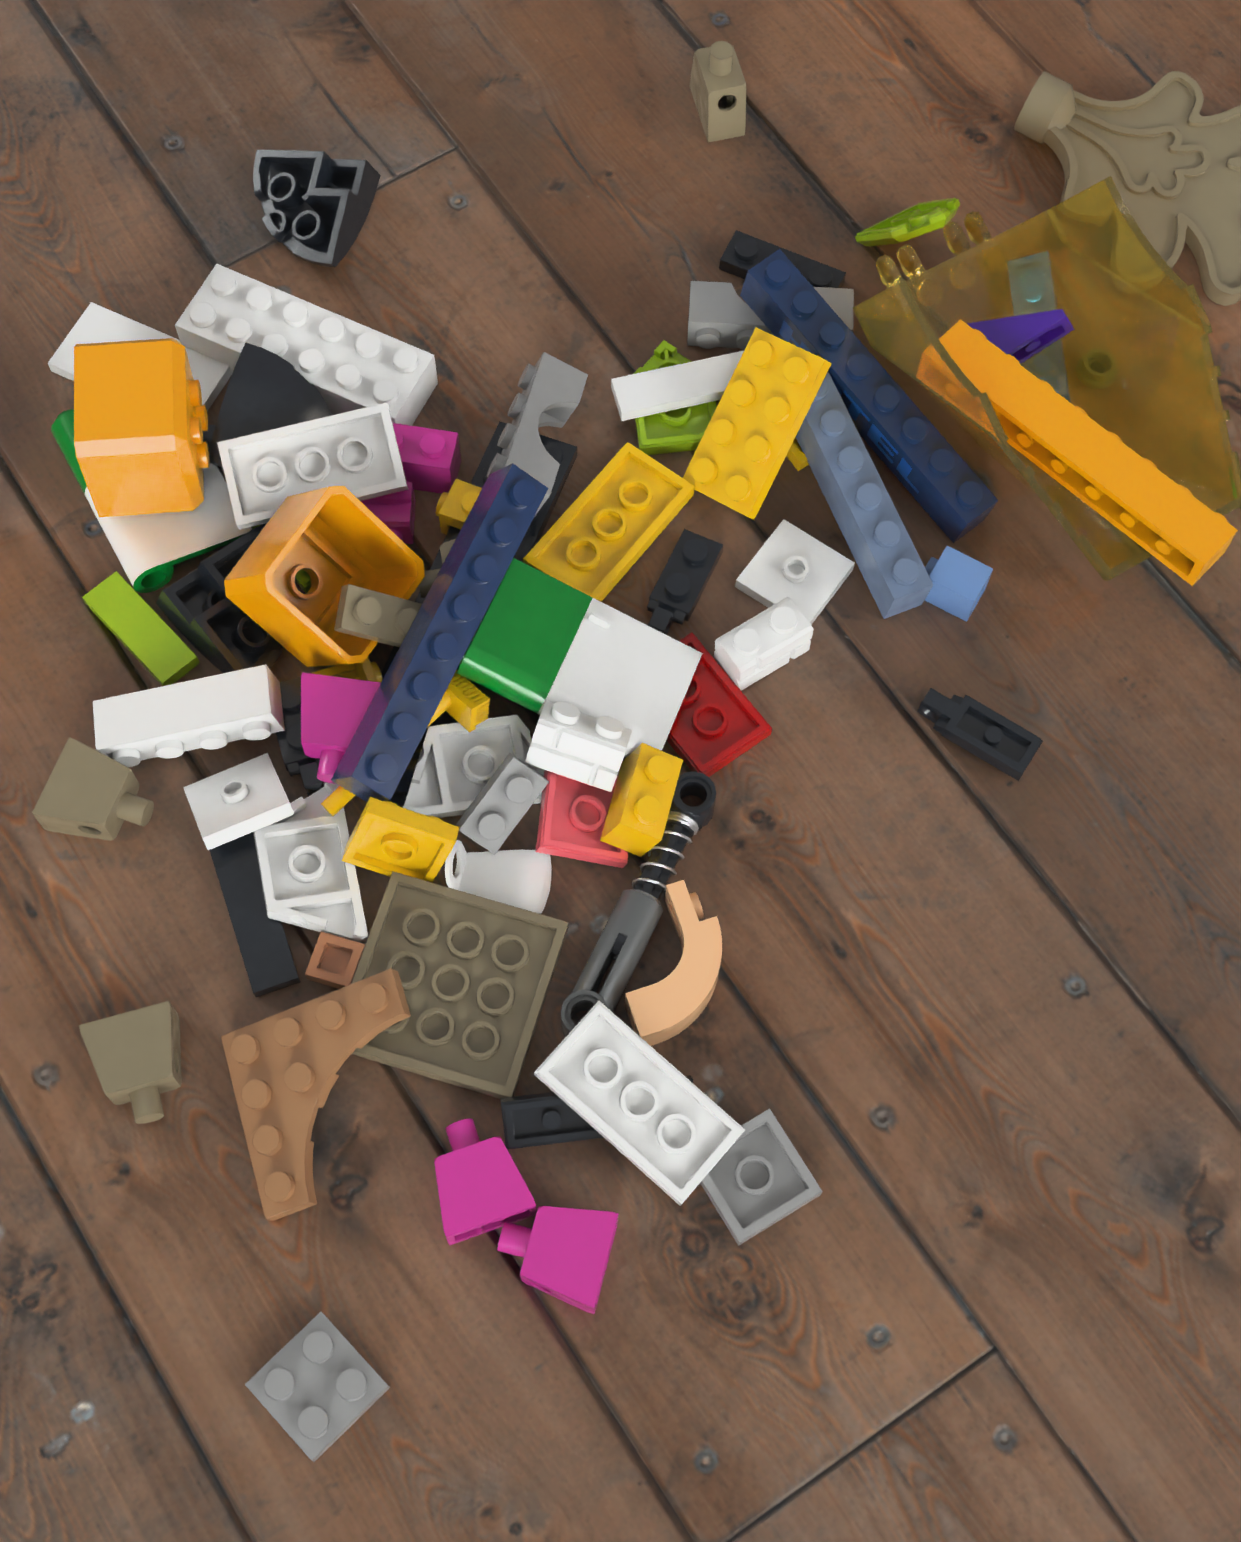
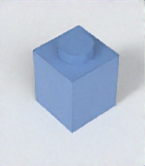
M946 546L939 560L931 557L925 567L933 583V587L925 601L967 622L986 590L993 568Z

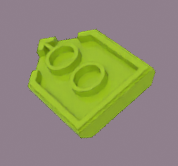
M949 198L918 203L857 233L855 239L864 246L896 244L943 228L955 216L960 206L959 199Z
M663 340L654 350V355L643 367H639L633 374L692 361L679 354L676 347ZM716 401L635 418L639 450L647 455L696 450L717 408Z

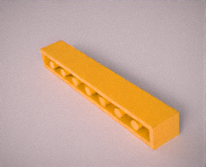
M960 319L927 349L920 376L1191 586L1225 553L1238 530L1229 524L1222 514L1212 511L1196 499L1189 489L1171 480L1158 470L1152 461L1141 457L1125 445L1118 435L1104 429L1091 419L1081 407L1071 404L1058 394L1048 382L1037 378L1021 366L1014 356L1004 353L987 340L981 331L971 328Z

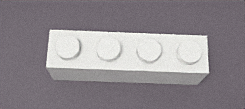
M266 664L93 701L96 750L127 767L136 766L142 760L156 757L165 759L176 758L185 751L199 748L219 749L226 746L228 742L242 739L263 740L268 738L271 733L285 731L280 682Z

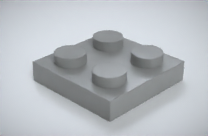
M770 1108L741 1125L745 1131L700 1182L738 1246L819 1197L823 1192Z
M322 1312L313 1318L245 1384L313 1462L390 1388Z

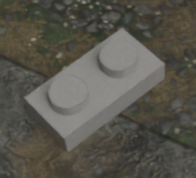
M509 753L457 822L456 826L459 827L460 832L495 855L549 781L539 772Z

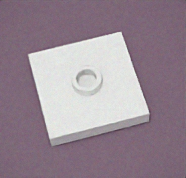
M783 519L736 579L735 587L768 608L789 597L812 625L853 571L855 562Z
M268 753L183 787L207 850L294 814Z

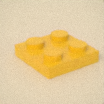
M370 797L345 846L342 861L391 877L392 871L433 883L456 843L459 827L446 823L438 817L426 816L399 807L393 802L381 801Z

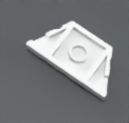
M518 715L488 718L476 725V729L468 732L459 722L429 726L403 808L438 818L463 815L509 753L525 763L532 742L529 729ZM529 765L544 776V769ZM542 792L533 804L541 803Z
M324 782L323 788L306 799H303L301 796L290 803L294 812L292 816L254 831L267 916L270 919L313 931H322L356 942L366 943L368 932L355 865L342 861L345 846L350 838L344 807L337 814L331 816L321 805L339 785Z

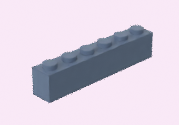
M827 372L796 435V439L807 458V462L883 619L922 605L933 587V583L829 372Z

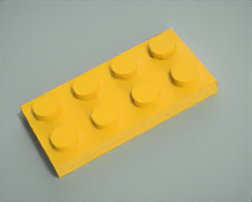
M755 327L687 467L683 479L694 485L696 491L755 520L832 363Z
M627 442L523 558V563L602 602L694 496L695 486Z

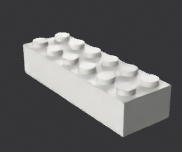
M219 264L215 265L175 324L182 345L229 365L232 374L245 343L262 347L277 354L295 366V370L318 389L333 415L387 403L392 423L412 426L438 384L433 354Z

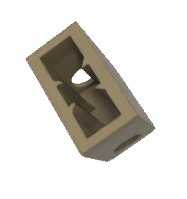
M717 41L711 47L701 48L694 52L689 85L707 142L745 136L747 88L734 46L726 41ZM721 98L722 103H726V108H720L718 106V102Z
M69 737L32 814L44 830L111 841L117 837L124 820L143 827L146 826L153 814L154 802L137 796L140 784L131 769L84 743Z
M170 1001L79 1025L81 1036L105 1095L115 1105L131 1102L134 1120L137 1124L150 1123L163 1118L164 1112L160 1094L178 1089L182 1084L180 1019L178 1012Z

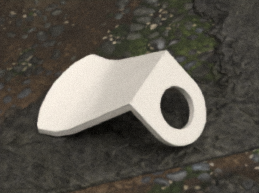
M456 840L445 861V878L449 888L541 914L544 910L550 892L552 876L551 857L549 854L523 849L497 851L495 855L490 851L467 853L462 842ZM456 853L457 865L455 874L453 875V859Z

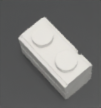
M786 597L715 640L713 658L742 691L787 664L790 658L795 659L810 649V639H812L814 629L794 601Z
M546 701L540 714L525 763L612 792L632 730L625 728L619 720L613 717L602 716L595 718L581 713L575 705L569 702L559 701L554 704Z

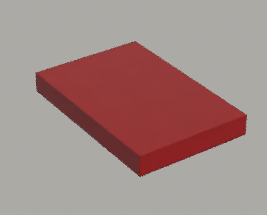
M691 632L679 640V642L703 654L667 737V741L692 772H700L710 777L770 736L772 727Z

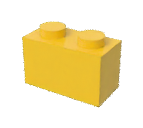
M641 743L626 757L620 767L600 841L639 857H642L662 840L683 759L644 743Z

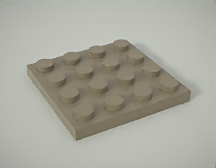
M392 871L351 984L390 968L398 971L411 1016L379 1033L362 1049L356 1048L352 1055L495 1098L514 1097L569 929V922Z

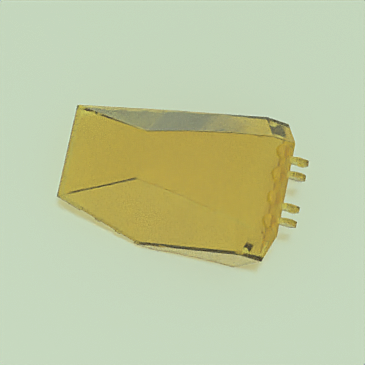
M1111 176L993 238L979 212L972 211L966 214L963 220L965 229L968 231L967 234L970 240L977 245L971 248L958 222L952 221L946 224L943 235L949 250L956 256L925 271L912 245L905 244L899 247L897 258L904 274L910 278L907 281L903 280L895 265L896 263H894L890 256L883 255L877 258L876 269L887 289L853 307L870 346L926 390L986 453L1042 500L1104 581L1111 580L1153 555L1006 442L1009 438L1005 434L986 392L981 393L973 385L939 341V338L960 319L967 324L1063 309L1075 330L1021 363V366L1037 378L1048 382L1058 394L1071 404L1081 407L1091 419L1104 429L1118 435L1125 445L1141 457L1152 461L1158 470L1175 483L1189 489L1196 499L1212 511L1224 516L1241 506V467L1238 452H1232L1226 425V421L1231 420L1229 409L1223 410L1217 377L1222 376L1219 365L1214 366L1208 334L1213 333L1211 323L1194 285H1187L1153 248L1126 207Z

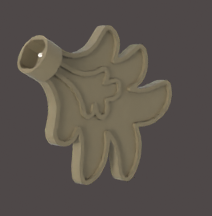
M1043 71L1017 118L1014 131L1040 144L1046 143L1059 158L1065 177L1064 189L1059 204V214L1063 222L1079 230H1095L1103 227L1110 219L1112 220L1116 235L1113 260L1114 275L1117 284L1126 291L1138 292L1147 290L1165 280L1178 261L1186 242L1196 259L1203 291L1207 297L1216 304L1223 306L1236 304L1241 300V105L1219 114L1201 116L1199 113L1204 101L1202 89L1193 78L1180 71L1167 73L1146 93L1121 101H1106L1088 97L1073 90L1072 84Z

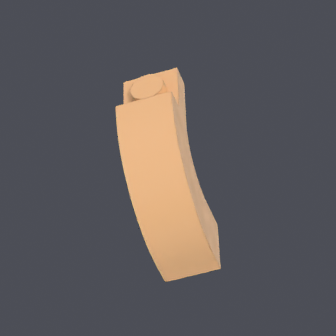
M684 880L666 885L665 902L682 948L680 962L673 972L663 980L625 993V1009L632 1029L650 1046L676 1036L699 1017L712 997L719 975L722 958V935L718 918L715 916L699 921L704 918L701 902L696 892L689 894Z

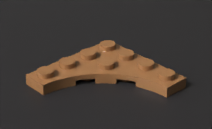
M390 968L221 1036L265 1219L274 1221L317 1204L313 1181L314 1142L311 1141V1135L318 1108L323 1109L328 1095L339 1077L337 1071L356 1048L362 1049L379 1033L411 1016L398 971Z

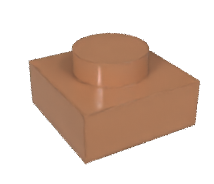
M321 931L305 972L307 980L337 989L350 985L365 944Z

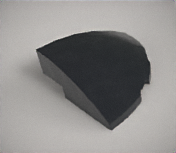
M257 149L253 173L254 194L262 204L265 214L262 220L278 242L283 243L295 256L307 262L335 268L350 250L366 221L381 175L367 160L331 159L325 151Z
M245 343L220 408L209 449V463L223 467L217 442L319 419L333 414L318 389L295 370V366L273 352Z
M267 523L257 526L201 561L196 570L163 589L156 602L158 607L185 638L222 673L265 664L271 669L282 653V645L226 597L224 585L225 578Z

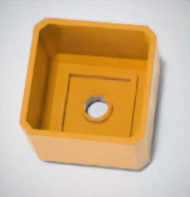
M174 338L76 344L74 346V446L77 461L98 516L109 517L194 511L204 501L203 468H209L208 445L206 441L203 442L202 432L208 431V415L206 405H202L200 382L193 379L185 346Z
M329 486L288 496L225 578L224 585L226 597L306 667L363 663L378 643L373 640L334 631L342 586L351 584L409 600L425 577L423 560L345 486ZM299 570H304L311 578V588L306 594L301 593L295 585V576Z

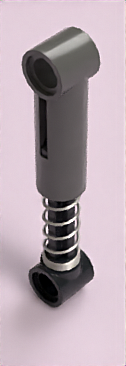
M693 771L679 776L662 840L648 851L649 859L646 863L641 864V875L638 879L633 880V889L622 891L572 993L568 995L562 1004L561 1024L565 1037L576 1026L572 1021L573 1016L580 1011H590L598 1001L603 1003L613 1013L615 1012L664 912L659 899L663 891H666V885L670 876L677 874L674 868L678 860L685 858L682 852L686 844L692 843L690 838L696 835L697 831L701 830L712 819L716 800V788L712 780L705 774ZM694 795L701 798L704 803L692 807L683 803L682 799L686 796ZM613 959L615 963L600 993L597 994L596 991Z

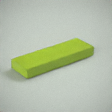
M117 571L82 596L85 604L161 686L174 684L200 663L195 653Z

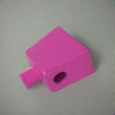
M302 672L301 744L305 756L320 759L317 779L320 781L336 784L331 779L381 682Z
M471 1118L454 1122L445 1128L452 1152L436 1157L434 1164L443 1229L449 1246L501 1228L504 1222L515 1223L536 1215L537 1208L534 1198L500 1136L480 1142L474 1121Z
M539 1206L532 1228L504 1222L497 1251L524 1258L520 1272L522 1282L585 1312L595 1314L618 1225L619 1214L609 1211Z

